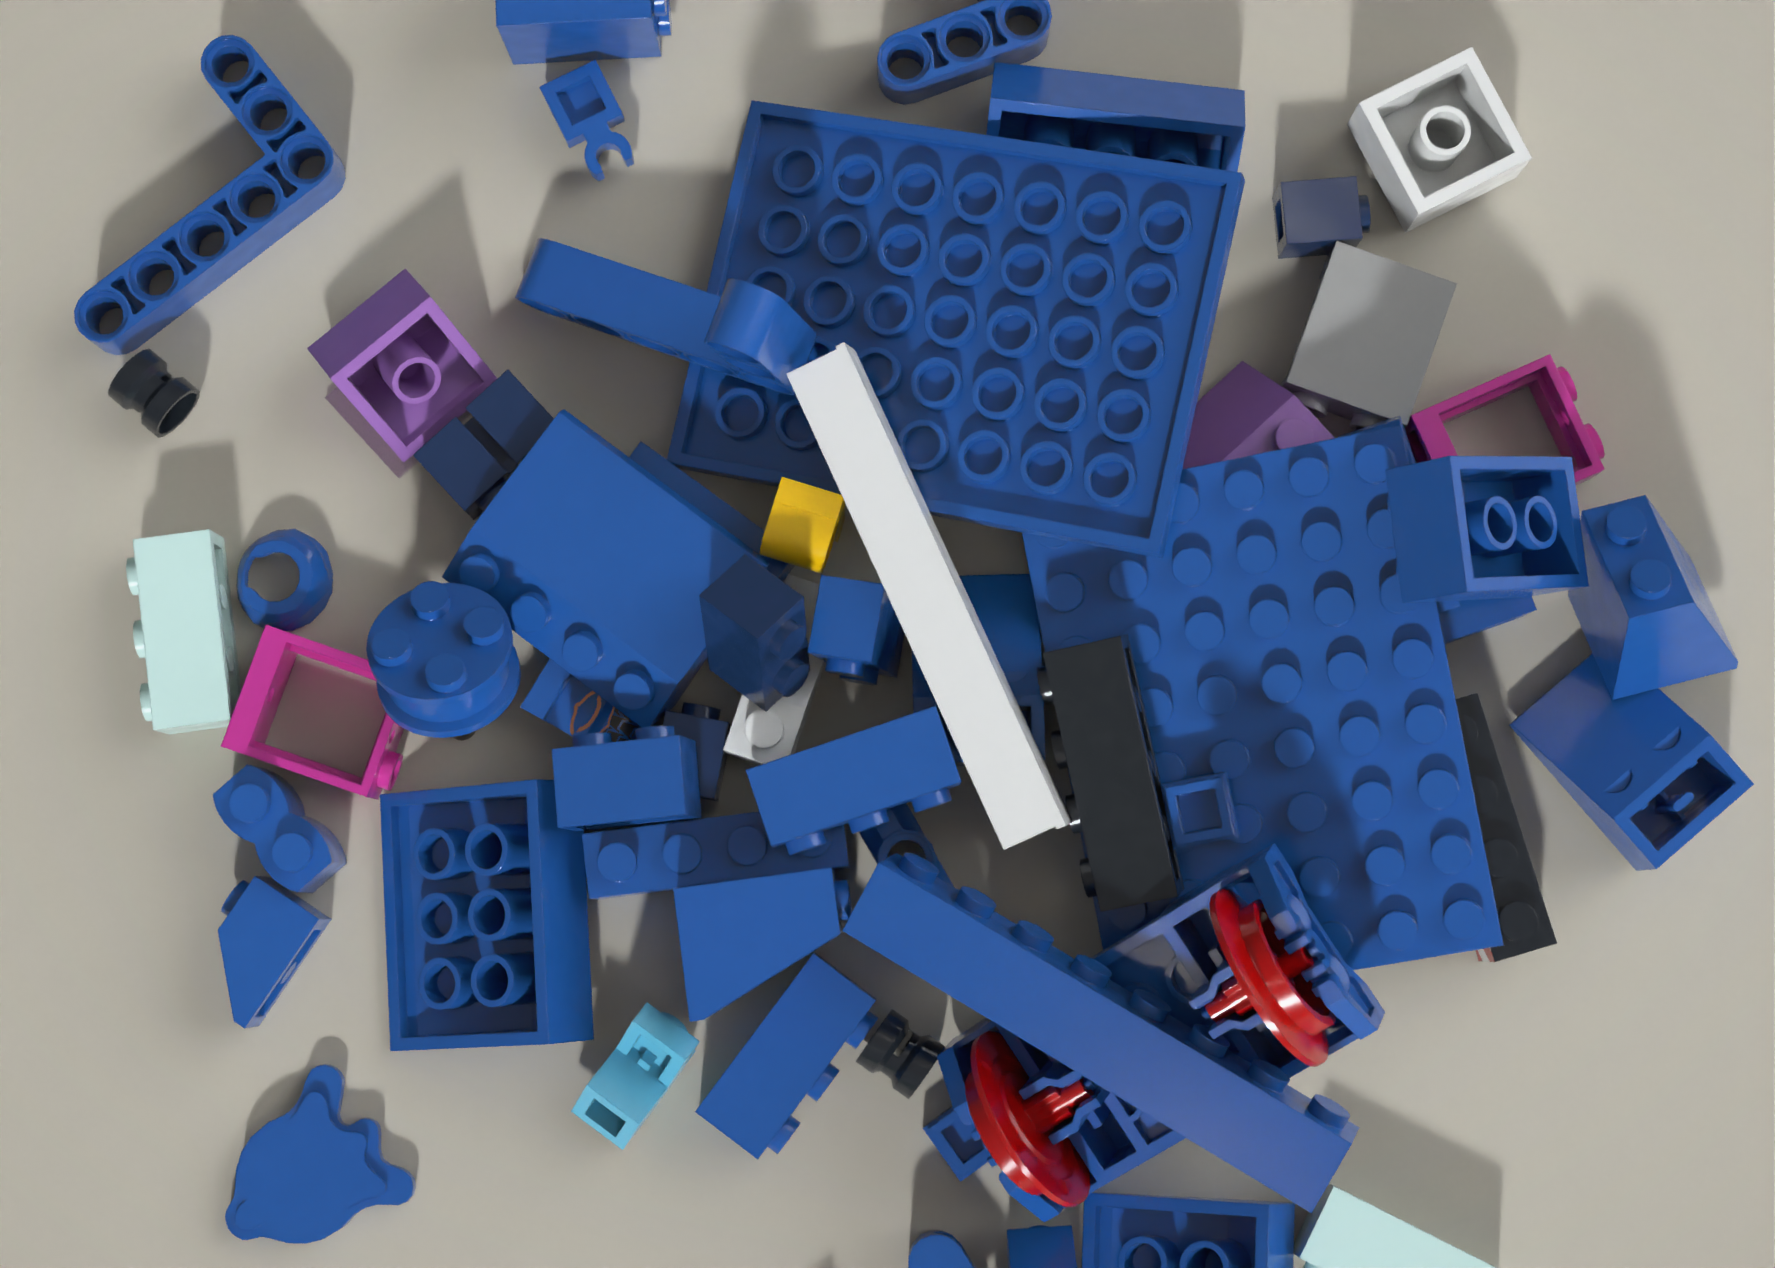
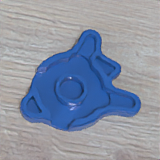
M327 1064L313 1068L307 1076L297 1104L285 1115L266 1123L250 1137L242 1150L236 1168L234 1198L225 1214L227 1227L237 1238L250 1240L265 1237L285 1243L307 1244L322 1240L343 1228L364 1208L374 1205L398 1206L408 1202L414 1195L416 1183L413 1175L408 1170L390 1164L383 1158L381 1151V1127L379 1123L372 1118H363L351 1125L342 1121L340 1112L345 1079L338 1068Z

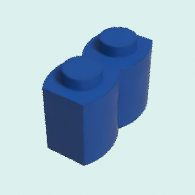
M247 764L213 794L215 807L223 822L239 837L255 843L258 858L264 869L283 887L295 892L314 893L347 864L344 850L335 835L319 821L305 816L304 806L295 789L275 772Z

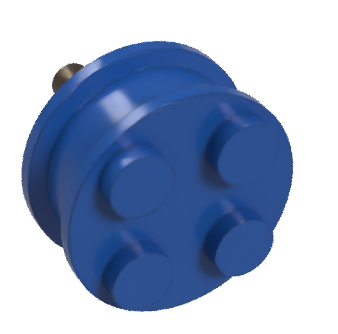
M423 582L388 604L377 616L369 631L366 652L370 669L376 679L381 704L395 723L412 733L434 738L453 737L461 741L467 740L475 734L476 730L485 727L497 719L508 708L517 693L521 669L519 658L513 645V634L509 618L495 598L478 588L458 583Z

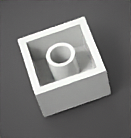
M1473 47L1359 102L1347 123L1405 233L1515 179L1532 159Z

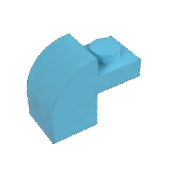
M647 1002L629 1025L616 1049L586 1085L571 1112L623 1150L695 1053V1048L700 1041L688 1033L685 1025L678 1018L669 1013L658 1011Z

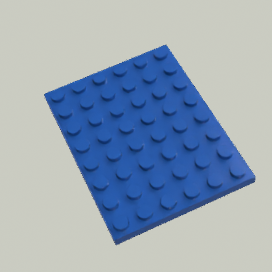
M752 100L706 292L722 296L727 280L733 278L755 284L780 296L817 333V338L807 363L836 350L835 346L843 342L852 347L861 361L931 516L1163 558L1245 179L1241 172ZM691 362L689 363L667 456L669 462L683 470L779 487L781 477H785L841 495L796 394L780 393Z
M1402 425L1182 469L1163 558L1022 532L1045 652L1128 634L1161 784L1227 771L1240 834L1238 838L1176 849L1185 888L1178 897L1100 912L1097 896L1093 897L1103 950L1160 916L1165 908L1176 899L1222 871L1257 854L1273 843L1276 844L1293 870L1307 905L1345 963L1352 970L1504 945L1437 602L1402 603L1400 583L1396 575L1397 559L1392 520L1387 506L1388 488L1385 470L1410 465ZM1069 773V778H1070V783H1071L1072 794H1074L1073 786H1072V782H1071V777H1070V773ZM1080 832L1085 858H1088L1083 832ZM1238 883L1234 886L1239 896L1248 904L1261 899L1254 883Z

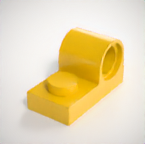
M781 477L764 531L760 555L822 574L834 541L838 542L845 521V501L842 495Z

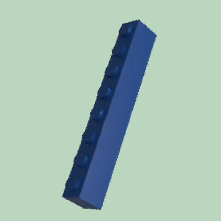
M895 853L877 864L844 926L843 932L1308 1212H1313L1360 1128L1348 1121L1350 1114L1345 1108L1325 1096L1315 1094L1311 1099L1288 1085L1290 1078L1282 1070L1264 1060L1254 1059L1250 1063L1228 1050L1230 1043L1224 1036L1220 1035L1212 1039L1208 1033L1209 1027L1202 1024H1194L1193 1028L1187 1026L1169 1015L1171 1011L1170 1006L1156 995L1142 989H1135L1134 993L1128 991L1110 980L1112 972L1097 960L1082 954H1077L1074 959L1052 945L1054 938L1041 927L1025 920H1019L1015 924L995 912L996 903L982 892L967 886H962L960 890L956 889L937 877L940 872L939 869L928 860L912 853H904L903 857Z

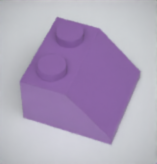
M406 268L307 348L334 384L403 462L414 455L455 416L459 418L467 411L465 407L497 379L476 351Z
M1241 361L1197 402L1183 469L1334 439L1335 437L1293 393L1244 361Z

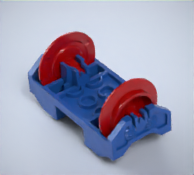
M1275 843L1222 871L1176 899L1165 908L1160 916L1091 957L1112 972L1110 980L1132 993H1134L1135 989H1142L1156 995L1170 1006L1171 1011L1169 1015L1191 1028H1193L1194 1024H1202L1209 1027L1208 1033L1211 1038L1215 1039L1220 1035L1224 1036L1230 1043L1228 1050L1250 1063L1254 1059L1264 1060L1282 1070L1289 1078L1310 1066L1317 1067L1323 1064L1332 1053L1358 1038L1361 1040L1377 1031L1385 1014L1384 1009L1369 986L1345 963L1307 905L1293 870ZM1238 883H1254L1261 899L1248 904L1239 896L1234 886ZM984 1018L970 1029L953 1038L937 1055L953 1109L961 1122L965 1125H970L974 1122L975 1129L970 1134L974 1141L982 1139L983 1147L991 1155L987 1159L991 1167L998 1164L1001 1168L999 1180L1007 1193L1044 1223L1060 1214L1064 1208L1079 1205L1085 1201L1090 1193L1185 1139L1184 1136L988 1018Z

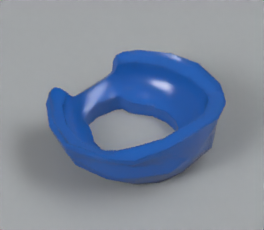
M297 529L275 530L257 539L246 549L238 566L236 588L240 605L251 621L262 628H265V625H269L283 631H294L311 623L325 609L333 590V570L328 552L315 538ZM273 553L289 555L296 562L299 569V583L296 590L288 598L281 601H267L263 599L254 589L248 586V572L255 558H262Z

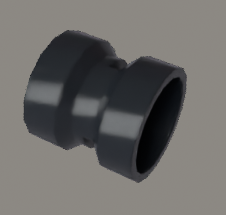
M145 349L134 355L118 371L110 384L108 395L124 409H135L137 412H141V424L160 438L171 433L188 417L197 404L200 391L184 377L172 378V375L167 372V363L151 349Z
M891 1009L856 1062L871 1073L880 1071L891 1078L893 1088L909 1099L937 1061V1055L945 1046L930 1035L919 1036L910 1030L908 1020ZM897 1048L902 1050L898 1056L893 1054Z

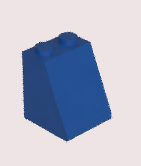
M495 0L496 26L513 65L592 61L595 59L662 57L661 36L672 35L670 0Z
M1643 495L1583 510L1580 522L1589 587L1569 590L1568 597L1612 700L1737 669L1738 660L1690 556L1648 497Z
M831 867L673 888L689 1022L704 1020L843 934L841 921L848 920L852 913L849 882L847 880L836 881L835 871Z

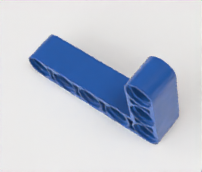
M977 0L978 3L893 34L879 48L877 57L879 88L884 96L894 103L903 105L913 104L993 75L995 62L1020 65L1034 59L1042 53L1048 41L1052 19L1048 0ZM1023 15L1033 19L1039 28L1030 35L1021 36L1010 31L1006 22L1014 16ZM964 36L976 41L980 46V50L971 57L963 58L953 54L947 45L955 38ZM909 58L919 63L922 70L911 79H901L894 76L888 68L898 59Z
M225 35L212 40L203 51L201 71L211 87L265 155L95 284L78 300L74 310V319L79 332L107 353L124 355L138 349L332 200L343 188L346 179L345 167L339 156L252 45L241 37ZM240 61L249 63L247 73L242 79L229 83L223 81L224 73L231 64ZM281 108L287 110L285 122L279 128L269 131L261 129L262 119L269 111ZM312 156L325 158L324 168L318 176L312 179L299 178L298 171L300 165L306 159ZM262 194L275 195L274 206L268 214L257 218L249 216L250 205L256 197ZM213 232L224 233L223 246L217 253L204 257L199 255L201 241L207 235ZM163 270H172L174 272L172 286L160 295H150L149 285L152 278ZM122 308L123 320L121 325L110 334H101L99 324L104 314L112 309Z
M544 238L537 239L515 296L520 302L547 314L788 395H795V392L787 377V373L807 364L817 338V333L784 299L755 284L730 278L727 280L722 296H718Z

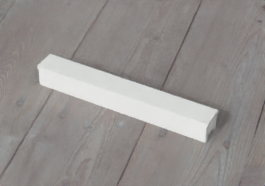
M843 342L835 346L836 350L787 373V377L1002 848L1005 850L1054 827L1059 829L1067 826L1072 821L861 361L856 351Z

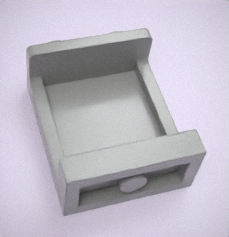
M1336 241L1326 257L1319 277L1321 279L1290 368L1281 386L1293 393L1315 417L1324 418L1327 412L1351 420L1349 427L1354 431L1397 416L1401 417L1405 428L1410 419L1457 283Z

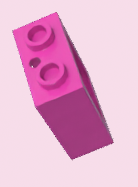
M1551 354L1411 415L1407 426L1404 428L1417 463L1446 456H1458L1443 424L1529 387L1561 457H1572L1576 485L1590 480L1605 470L1600 460L1604 458L1605 453L1597 431L1591 424H1583L1573 403L1577 400V391L1570 374L1564 367H1556Z
M265 625L221 747L350 792L379 800L382 789L390 791L394 786L403 761V754L397 753L396 750L404 728L395 723L386 712L362 777L265 744L298 654L376 681L368 660Z

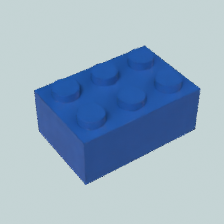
M1446 456L1385 470L1388 488L1387 506L1392 520L1397 559L1396 575L1400 583L1402 603L1525 598L1589 587L1572 457Z

